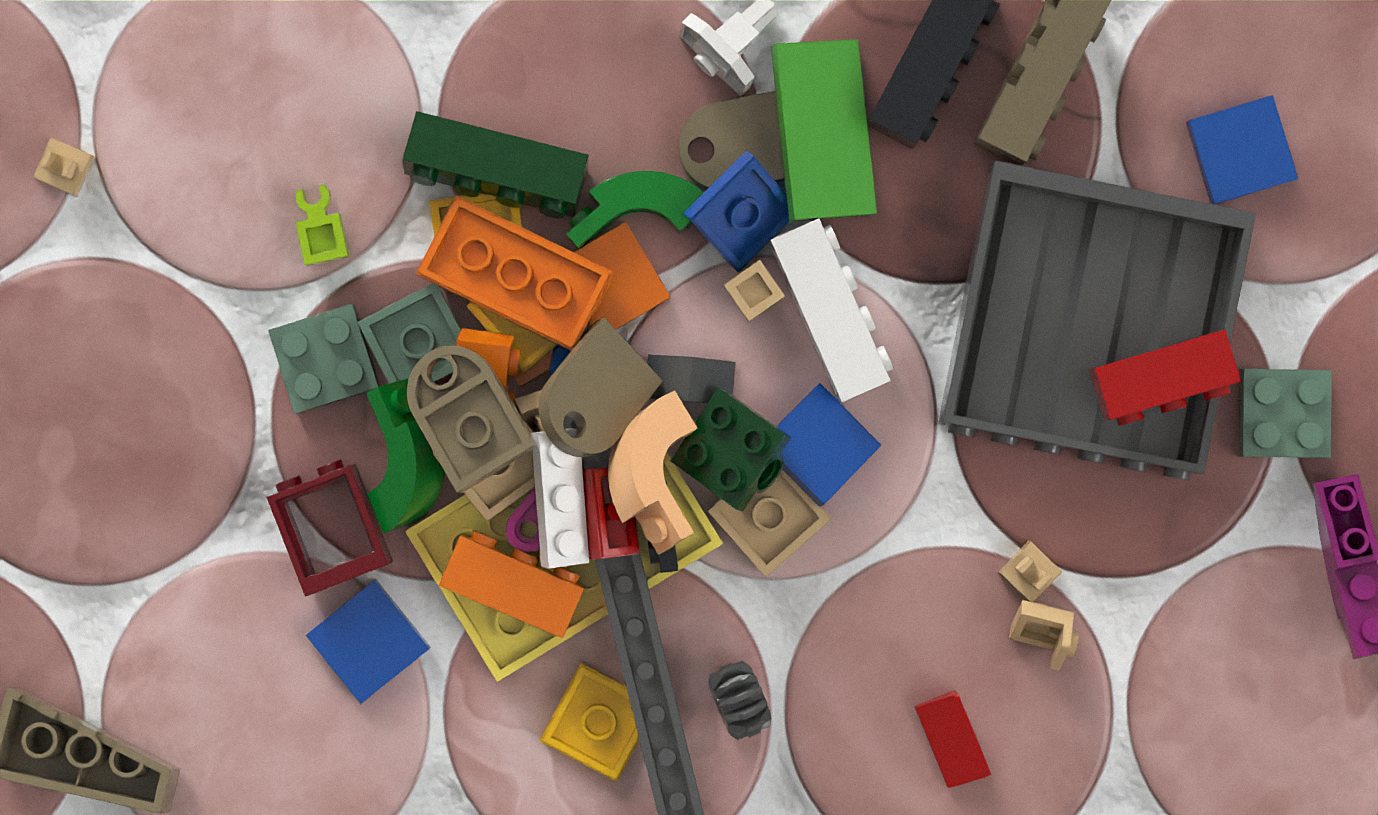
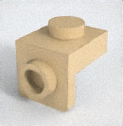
M1022 600L1011 624L1009 639L1051 649L1050 669L1059 671L1065 658H1072L1074 656L1079 633L1072 631L1073 612L1049 607L1042 603Z

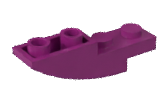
M1356 474L1314 483L1315 508L1321 547L1337 618L1343 619L1353 660L1378 655V545L1359 475Z

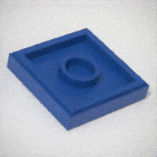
M1273 95L1186 122L1210 204L1215 205L1298 179Z
M747 150L683 213L737 272L789 223L786 193Z
M821 383L815 386L777 425V427L791 436L788 444L780 454L784 459L782 470L819 507L823 506L881 446Z
M377 579L306 635L360 704L431 648Z

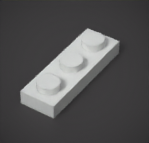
M565 429L568 435L575 438L577 429ZM545 431L533 432L531 435L538 446L532 452L541 567L556 568L589 563L582 457L571 456L558 449L550 441Z

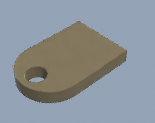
M775 91L705 105L695 111L685 122L679 137L680 160L689 177L702 187L708 189L746 150L758 160L776 182L785 180ZM697 139H705L713 146L714 154L705 163L693 161L688 154L690 144Z
M602 318L593 323L544 385L539 399V416L542 427L550 441L566 454L575 457H589L601 453L617 442L663 380L605 318ZM565 415L571 417L576 424L577 434L575 438L568 435L564 429L563 420Z
M444 346L428 352L416 363L407 384L408 405L457 493L465 492L538 447L493 367L483 356L464 347ZM448 360L453 367L452 378L446 384L437 385L431 376L432 368L437 362Z

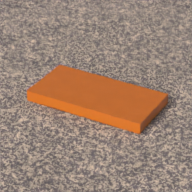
M457 195L452 201L416 272L417 276L569 351H572L585 335L615 275L613 271Z
M626 221L574 252L613 271L615 274L590 324L605 318L617 330L671 298ZM553 349L526 373L519 368L518 376L514 377L519 387L550 370L549 364Z

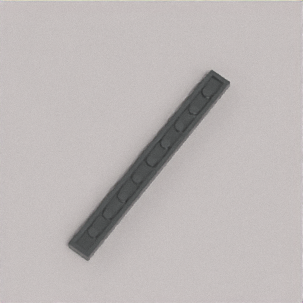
M565 415L563 420L564 429H577L574 420ZM612 447L593 456L582 457V469L608 467ZM633 554L595 559L658 815H704L641 555Z

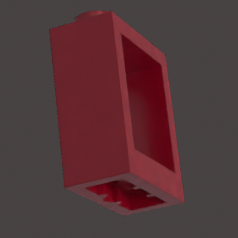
M342 460L329 463L316 469L319 477L304 483L300 476L288 479L275 485L278 493L266 497L305 597L393 562L356 464L344 467ZM346 480L373 551L315 573L288 502Z

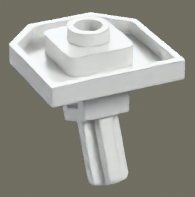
M756 0L742 14L737 11L716 31L709 24L691 13L682 22L679 36L697 54L694 57V61L708 76L713 77L717 74L742 97L750 89L755 76L743 61L741 55L750 47L760 32L776 18L777 12L773 8L775 4L771 0Z

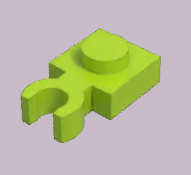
M324 184L319 185L321 199L314 205L308 204L304 190H296V202L306 212L308 218L307 220L295 222L305 266L350 257L341 214L328 215L327 213L332 197L329 188Z

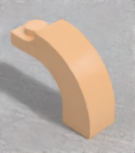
M675 390L657 399L636 415L624 433L612 446L608 462L609 489L615 509L622 523L636 516L645 537L652 543L658 555L694 533L671 495L663 472L666 451L698 429Z

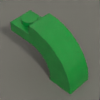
M635 171L620 174L605 180L589 191L590 196L599 206L594 211L587 206L577 213L568 222L572 229L566 234L573 244L580 249L618 218L637 212L651 213L662 217L681 234L692 225L691 221L683 213L704 192L692 183L668 173Z
M408 379L381 385L366 393L383 432L388 450V465L382 482L375 489L366 493L383 534L411 525L425 516L438 498L445 474L444 469L433 455L431 446L409 408L407 400Z

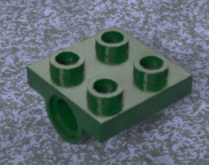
M718 387L695 422L698 429L685 437L670 461L733 508L744 511L754 494L767 490L779 476L784 464V459L780 454L788 444L791 436L731 393Z

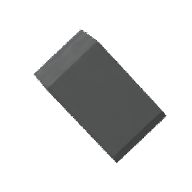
M648 354L647 364L663 380L649 399H659L675 390L681 401L708 403L718 387L725 389L733 395L736 362Z

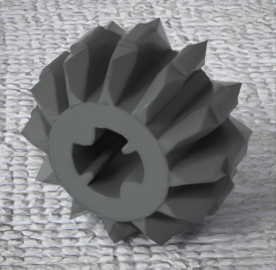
M744 661L735 664L730 663L710 674L709 688L723 723L732 737L737 740L747 736L750 738L761 733V730L770 727L771 712L757 677L747 663Z

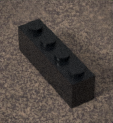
M932 0L874 108L867 126L911 149L915 147L919 140L927 143L938 123V119L932 116L939 101L945 104L949 102L959 83V80L952 77L960 62L965 65L969 64L980 43L973 39L979 25L982 23L987 27L989 26L1000 3L996 0Z

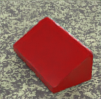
M608 467L583 470L589 559H606L640 554L636 517L622 523L612 501L608 482Z
M955 690L914 706L948 788L991 775L961 698Z

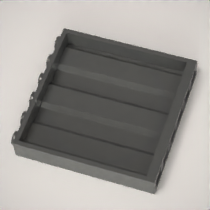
M994 161L989 165L938 422L949 424L948 433L974 437L975 429L991 432V441L1017 446L1018 438L1035 441L1034 450L1060 455L1061 447L1078 450V459L1103 463L1105 455L1121 458L1120 467L1142 472L1147 471L1148 464L1165 467L1163 476L1189 481L1191 473L1204 474L1220 397L1205 401L1202 393L1186 397L1188 405L1186 407L1166 413H1161L1159 406L1142 410L1144 419L1118 426L1116 418L1104 420L1089 369L1226 329L1230 343L1256 213Z

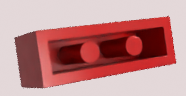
M1226 329L1089 369L1104 420L1116 418L1118 426L1144 419L1142 410L1159 406L1161 413L1188 406L1186 397L1202 393L1205 401L1230 394L1229 385L1241 381Z

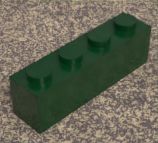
M416 111L402 162L404 174L409 175L410 179L418 184L434 186L437 182L453 186L455 192L469 197H477L479 193L496 196V201L502 205L519 208L524 204L539 208V212L545 216L561 219L565 215L571 217L576 215L588 170L589 155Z

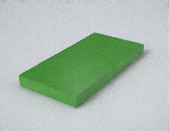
M858 40L774 44L771 46L789 222L816 220L818 218L861 217L877 214Z

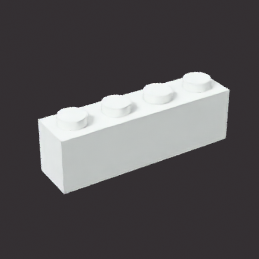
M818 218L771 239L769 245L837 400L840 403L891 381L887 373L893 370L891 360L884 346L876 348L869 333L876 329L873 319L865 305L858 308L852 291L857 290L858 287L849 266L840 267L834 251L840 249V245L831 225L823 227Z

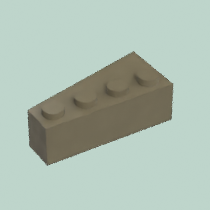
M1111 0L1044 1L974 144L1019 166L1026 163L1028 158L1036 160L1047 139L1041 133L1048 120L1055 121L1067 99L1062 93L1069 80L1075 82L1087 59L1082 55L1089 42L1094 43L1106 22L1103 16Z
M7 687L0 712V779L159 814L171 811L181 768L22 688Z

